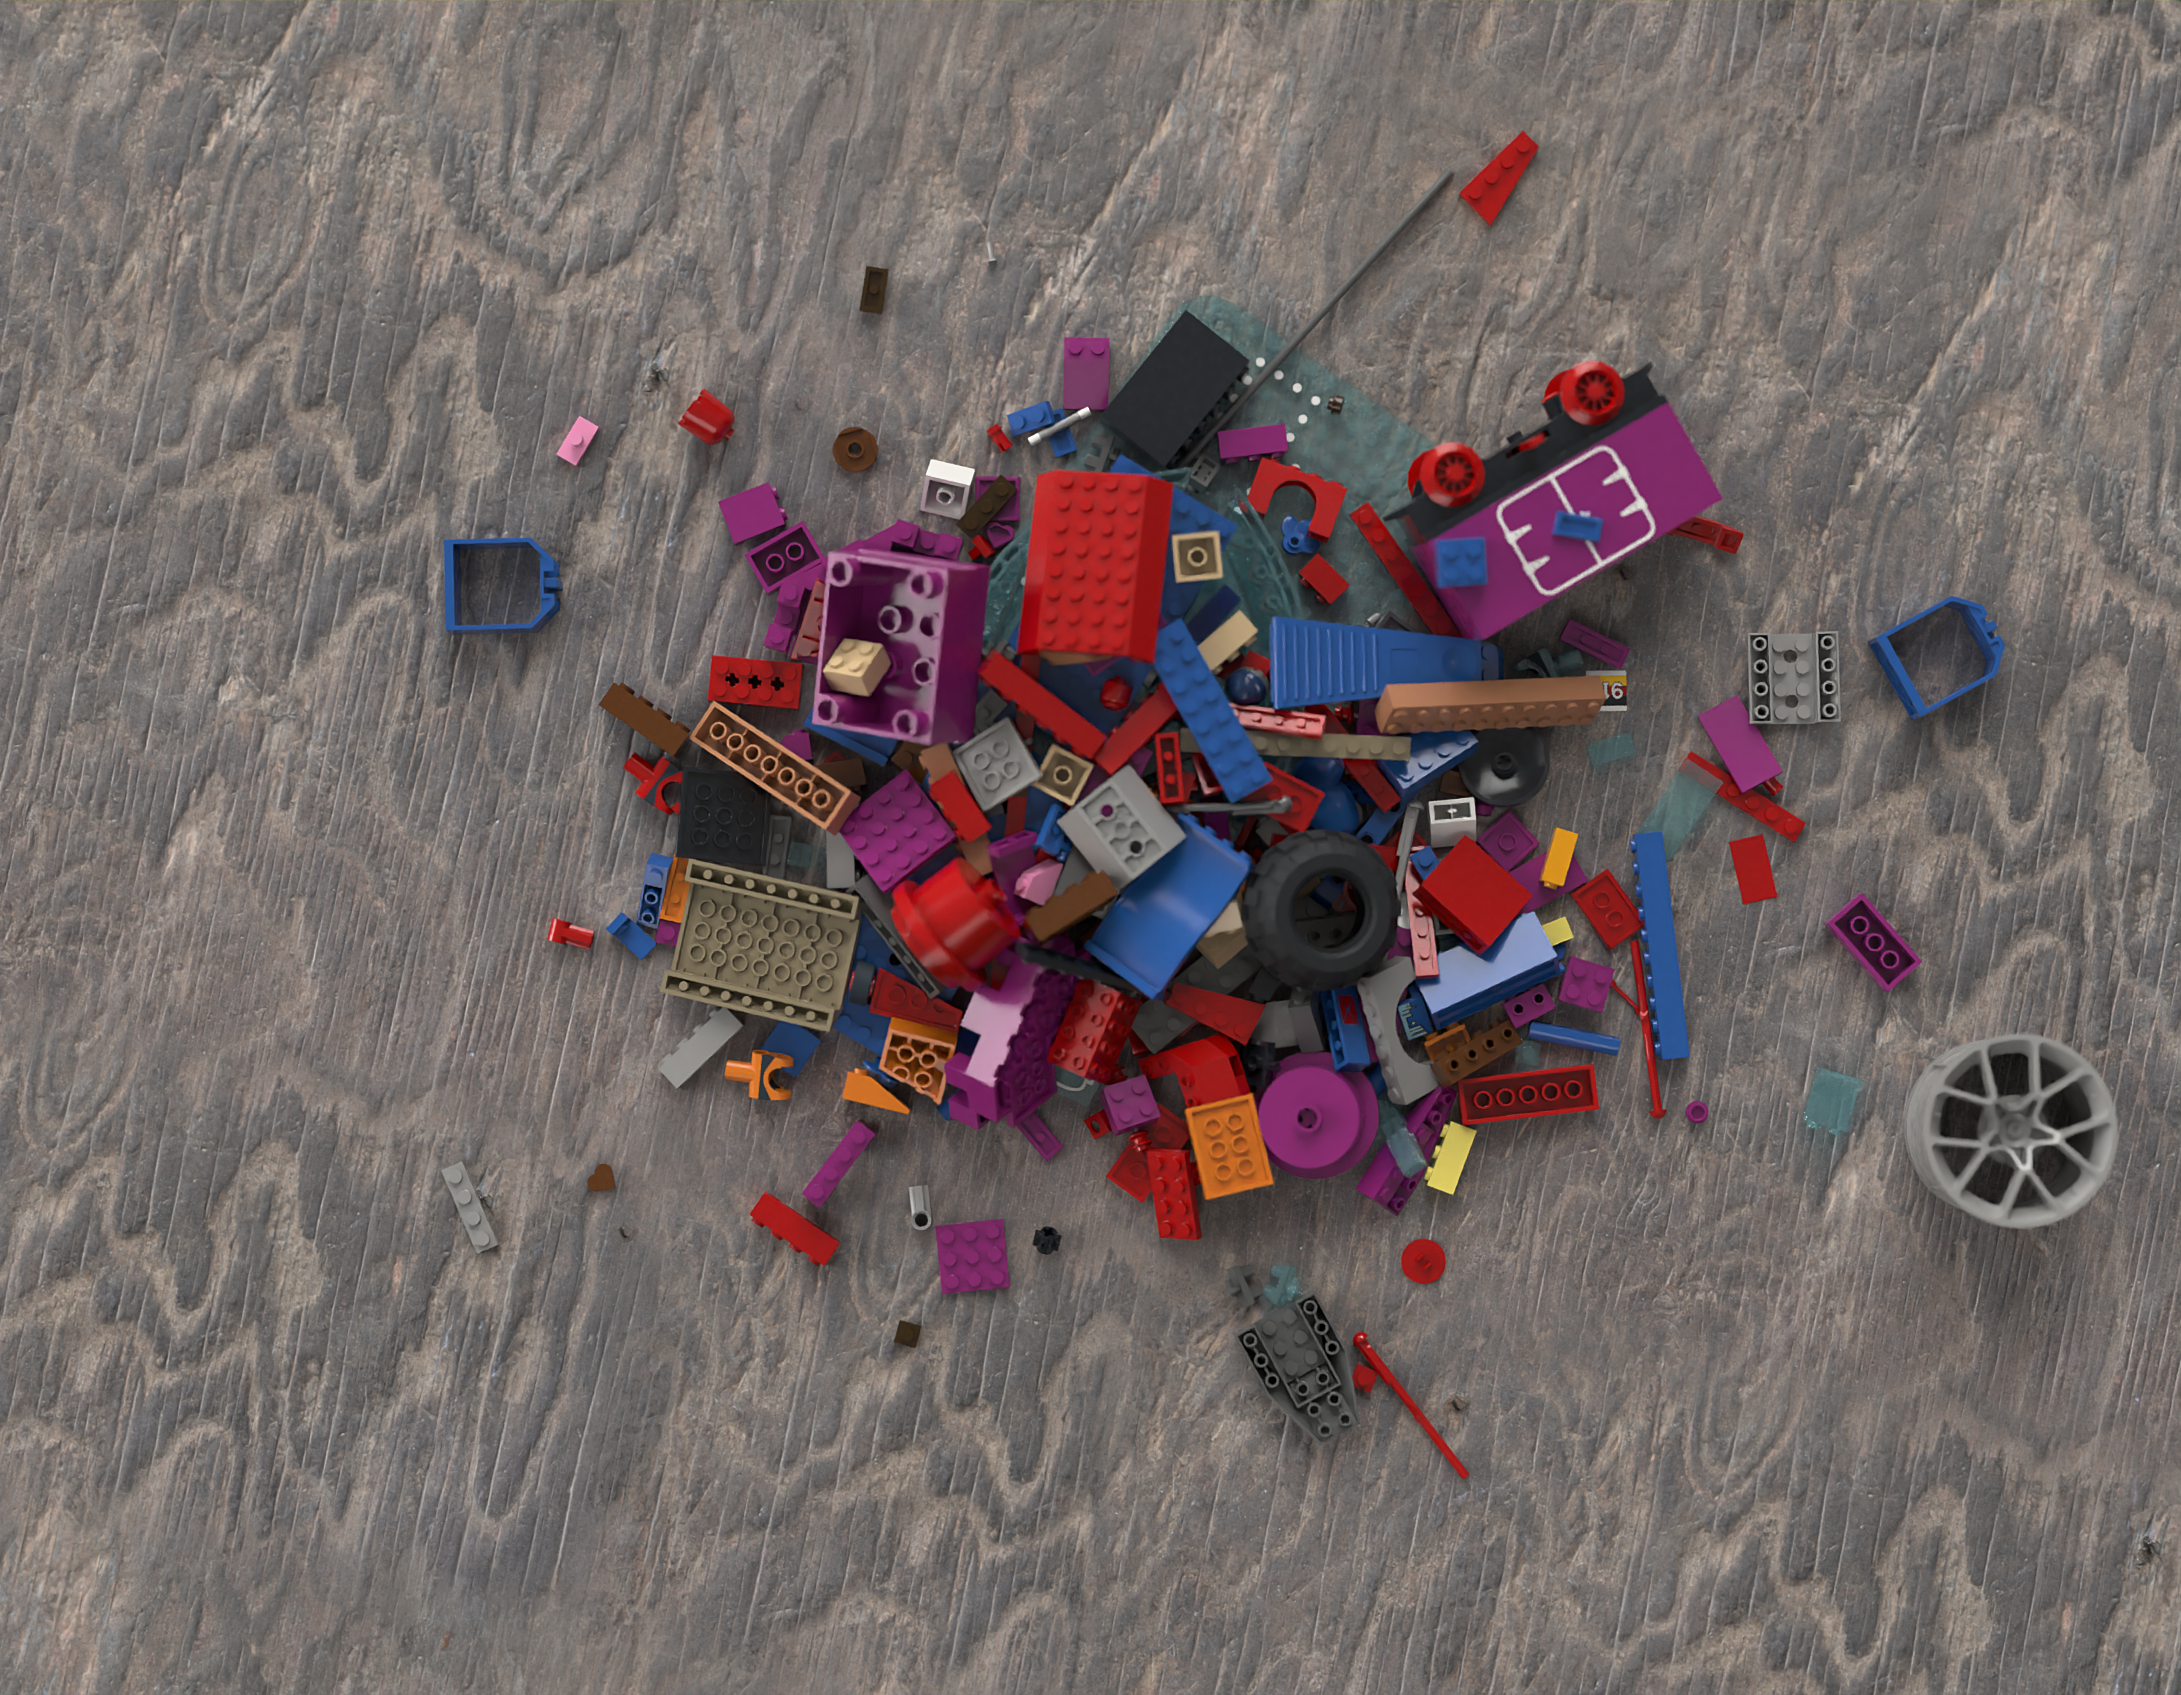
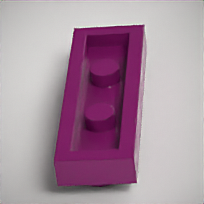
M1571 619L1568 620L1559 641L1619 670L1622 668L1630 651V648Z

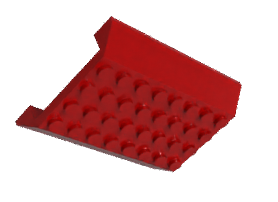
M1054 470L1037 475L1017 654L1040 656L1041 651L1129 657L1131 662L1155 663L1174 490L1173 483L1148 475Z

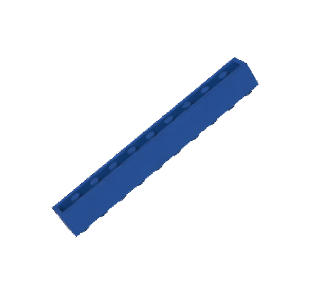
M1662 831L1632 834L1633 839L1629 840L1631 853L1635 855V862H1632L1633 875H1637L1638 884H1635L1636 898H1640L1641 907L1637 908L1638 918L1643 920V929L1640 930L1642 943L1646 945V952H1643L1644 965H1648L1649 974H1646L1647 988H1651L1652 994L1648 1001L1650 1011H1654V1019L1651 1020L1653 1033L1657 1035V1042H1654L1655 1055H1659L1661 1060L1690 1057Z

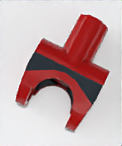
M634 752L625 763L623 769L642 782L635 793L650 805L671 816L674 810L667 806L668 803L664 799V790L671 783L681 784L682 771L663 757L653 766Z

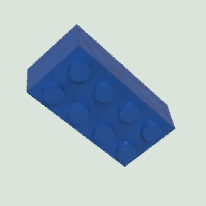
M1469 729L1462 731L1447 730L1410 733L1405 736L1411 737L1409 761L1377 760L1376 765L1400 797L1404 799L1476 753L1479 741Z

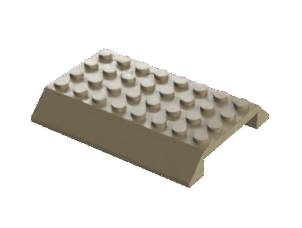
M689 859L684 881L690 882L672 968L671 970L664 971L660 992L831 1032L843 1010L862 924L861 898Z

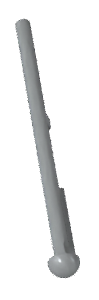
M1411 800L1406 806L1396 856H1400L1395 879L1398 884L1396 889L1399 900L1419 811L1424 810V806L1419 800ZM1388 952L1384 956L1383 962L1387 961Z

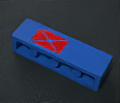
M1355 985L1343 989L1320 991L1335 1071L1358 1073L1370 1065V1057L1367 1050Z

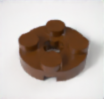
M849 427L839 433L833 444V456L837 464L845 471L853 473L863 472L876 462L878 445L870 432L860 427ZM856 444L857 447H862V451H859L860 454L857 456L854 453H849V448L852 449L851 445Z

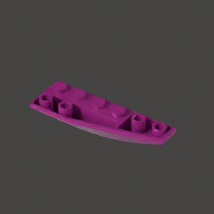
M1440 1084L1429 1093L1393 1131L1355 1189L1390 1213L1398 1216L1423 1176L1458 1092L1450 1086L1442 1088Z

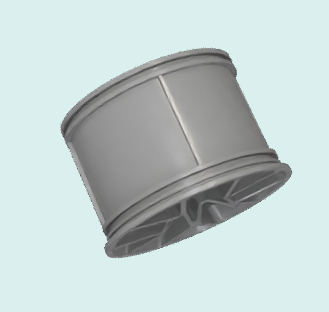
M2008 1034L1996 1036L1986 1040L1968 1042L1948 1050L1935 1059L1917 1079L1909 1095L1904 1114V1139L1907 1153L1914 1170L1926 1187L1938 1198L1954 1208L1970 1213L1992 1224L2005 1227L2032 1228L2057 1222L2080 1209L2095 1195L2105 1181L2113 1163L2117 1147L2116 1112L2111 1095L2100 1075L2088 1061L2073 1049L2055 1040L2037 1035ZM2005 1053H2019L2028 1057L2029 1093L2022 1096L2007 1095L1998 1098L1988 1059ZM1975 1064L1980 1066L1986 1091L1985 1098L1953 1088L1954 1083L1959 1077ZM2039 1065L2056 1081L2043 1090H2040ZM2061 1089L2068 1105L2071 1126L2056 1131L2048 1127L2041 1107L2045 1098ZM1952 1096L1984 1106L1978 1121V1141L1945 1138L1940 1135V1115L1947 1097ZM2071 1135L2070 1144L2067 1145L2065 1137ZM1944 1145L1976 1149L1975 1154L1957 1178L1952 1174L1941 1149ZM2055 1145L2066 1155V1158L2056 1176L2045 1187L2032 1171V1159L2041 1152L2044 1146ZM1986 1154L1998 1162L2008 1164L2015 1170L2005 1196L1999 1205L1988 1203L1965 1188L1966 1183ZM2025 1176L2037 1191V1194L2020 1203L2013 1204Z

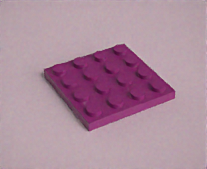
M904 770L855 808L839 830L843 839L885 895L958 839L907 770Z

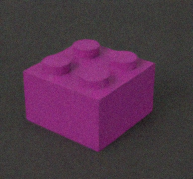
M1568 956L1555 1000L1602 1013L1615 969Z

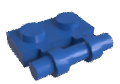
M1051 804L1035 845L1051 856L1058 855L1057 860L1065 863L1067 856L1071 852L1073 842L1057 821L1065 816L1068 811L1058 804Z

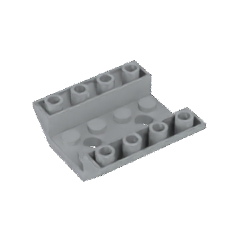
M1838 631L1814 632L1811 634L1747 633L1750 724L1797 725L1841 722ZM1786 651L1794 652L1796 658L1793 663H1788L1784 660V653ZM1787 696H1794L1796 698L1797 705L1794 708L1786 706L1785 699Z
M1130 765L1119 771L1057 821L1096 872L1104 870L1117 892L1186 837ZM1105 804H1109L1114 808V813L1109 818L1103 817L1100 813L1101 807ZM1134 840L1140 841L1143 845V850L1139 854H1133L1129 849L1130 843Z

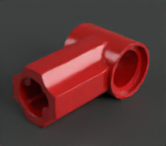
M552 918L547 940L564 945L571 944L590 950L595 931Z

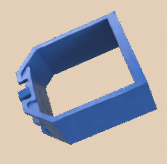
M533 539L444 540L445 625L447 632L452 635L538 633L560 611V598L557 596V591H563V582L557 578V576H560L559 564ZM535 548L540 553L541 612L530 624L462 625L460 549Z
M1950 596L1868 641L1911 720L1922 717L1997 675L2005 644L2000 635L1994 636L1992 631L1998 627L1994 620L1986 622L1984 617L1988 613L1982 604ZM1945 606L1959 610L1967 628L1987 661L1982 677L1926 707L1887 636L1934 610Z

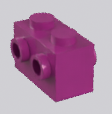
M1543 983L1525 990L1526 992L1520 995L1516 994L1505 999V1003L1501 1004L1514 1028L1556 1008ZM1535 995L1540 997L1539 1003L1534 1000ZM1516 1005L1520 1007L1519 1013L1514 1011Z

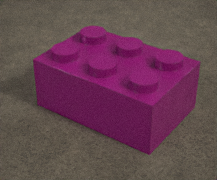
M804 521L744 554L768 596L780 590L783 579L789 581L821 564V559L824 558Z

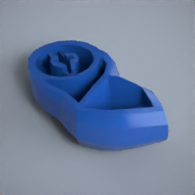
M1304 757L1291 771V776L1325 793L1310 822V826L1307 828L1308 831L1323 829L1354 835L1358 828L1359 814L1355 805V798L1350 790L1341 782L1345 769L1341 758Z

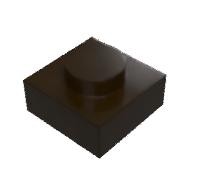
M900 1320L894 1342L916 1348L922 1326Z

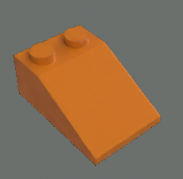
M854 1068V1072H848L842 1096L843 1099L911 1114L912 1109L877 1079L869 1076V1071Z

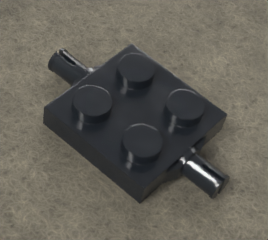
M1249 1038L1246 1046L1241 1044L1239 1058L1248 1085L1269 1088L1273 1079V1071H1281L1282 1068L1276 1067H1282L1281 1063L1274 1062L1276 1043Z

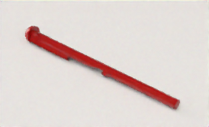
M1639 940L1630 941L1651 1098L1653 1101V1111H1649L1653 1118L1661 1119L1666 1115L1667 1109L1662 1110L1640 946Z
M1357 1332L1352 1339L1353 1345L1359 1348L1385 1384L1392 1387L1413 1414L1415 1421L1423 1427L1459 1476L1465 1479L1469 1475L1468 1471L1365 1339L1368 1334Z

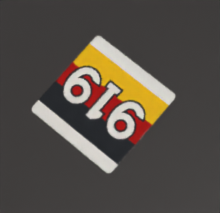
M1625 670L1586 671V676H1600L1606 695V700L1600 711L1627 710Z

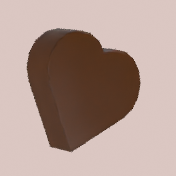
M608 1164L598 1165L595 1169V1174L591 1175L588 1179V1187L593 1191L616 1188L612 1167Z

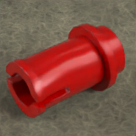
M997 423L987 430L989 434L987 437H991L1000 452L1003 453L1012 447L1013 444L1002 431L1003 427Z
M1775 777L1763 783L1773 796L1784 787Z

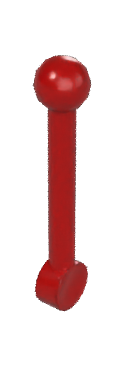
M1612 980L1610 988H1613L1635 1009V1013L1640 1015L1639 1006Z

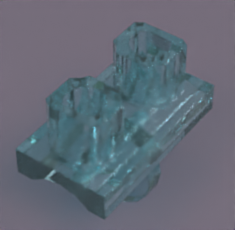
M1273 1264L1270 1275L1279 1278L1277 1287L1267 1284L1263 1291V1295L1272 1300L1271 1303L1284 1306L1286 1298L1293 1301L1295 1293L1302 1294L1303 1290L1297 1288L1300 1279L1294 1277L1297 1268L1287 1264Z

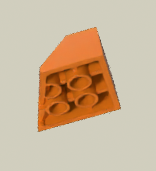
M892 1017L879 1069L900 1082L908 1083L916 1088L917 1092L922 1095L923 1093L934 1099V1102L940 1105L946 1085L944 1064L953 1057L958 1033Z

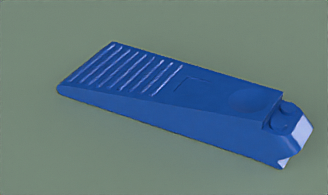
M1271 617V702H1273V709L1380 699L1386 685L1504 680L1503 650L1497 644L1481 640Z

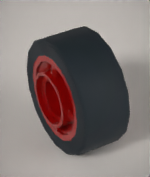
M858 961L849 986V1003L861 1006L867 1005L875 985L876 965Z

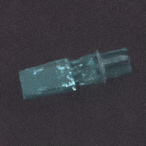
M1387 1093L1384 1095L1386 1101L1383 1098L1378 1100L1380 1109L1379 1125L1383 1133L1388 1137L1386 1143L1402 1173L1410 1178L1427 1166V1163L1413 1133H1409L1406 1127V1116L1399 1111L1396 1103H1391Z

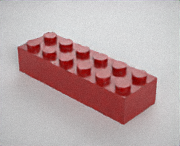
M995 649L990 652L977 669L980 674V681L989 688L997 687V693L1009 703L1011 700H1014L1017 703L1015 707L1027 717L1030 713L1035 716L1033 720L1044 730L1052 729L1053 732L1051 734L1062 744L1070 743L1071 746L1069 748L1082 759L1084 756L1090 759L1107 738L1098 728Z
M1594 1064L1465 1078L1456 1082L1461 1125L1599 1110Z

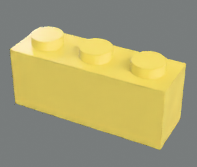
M1449 1121L1448 1125L1444 1124L1440 1133V1137H1443L1440 1146H1435L1432 1158L1435 1159L1432 1167L1428 1166L1424 1175V1179L1427 1180L1426 1185L1452 1195L1454 1194L1477 1132L1476 1130Z

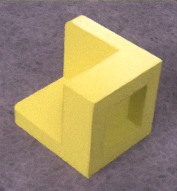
M1561 917L1541 925L1552 946L1574 938L1566 917Z

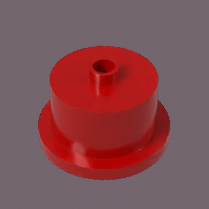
M957 857L922 885H918L911 880H905L893 891L896 905L891 909V914L897 929L922 964L949 988L956 989L962 986L969 991L977 990L987 981L984 966L1021 936L1019 926L1005 904L1007 897L994 880H986L974 866L963 858Z

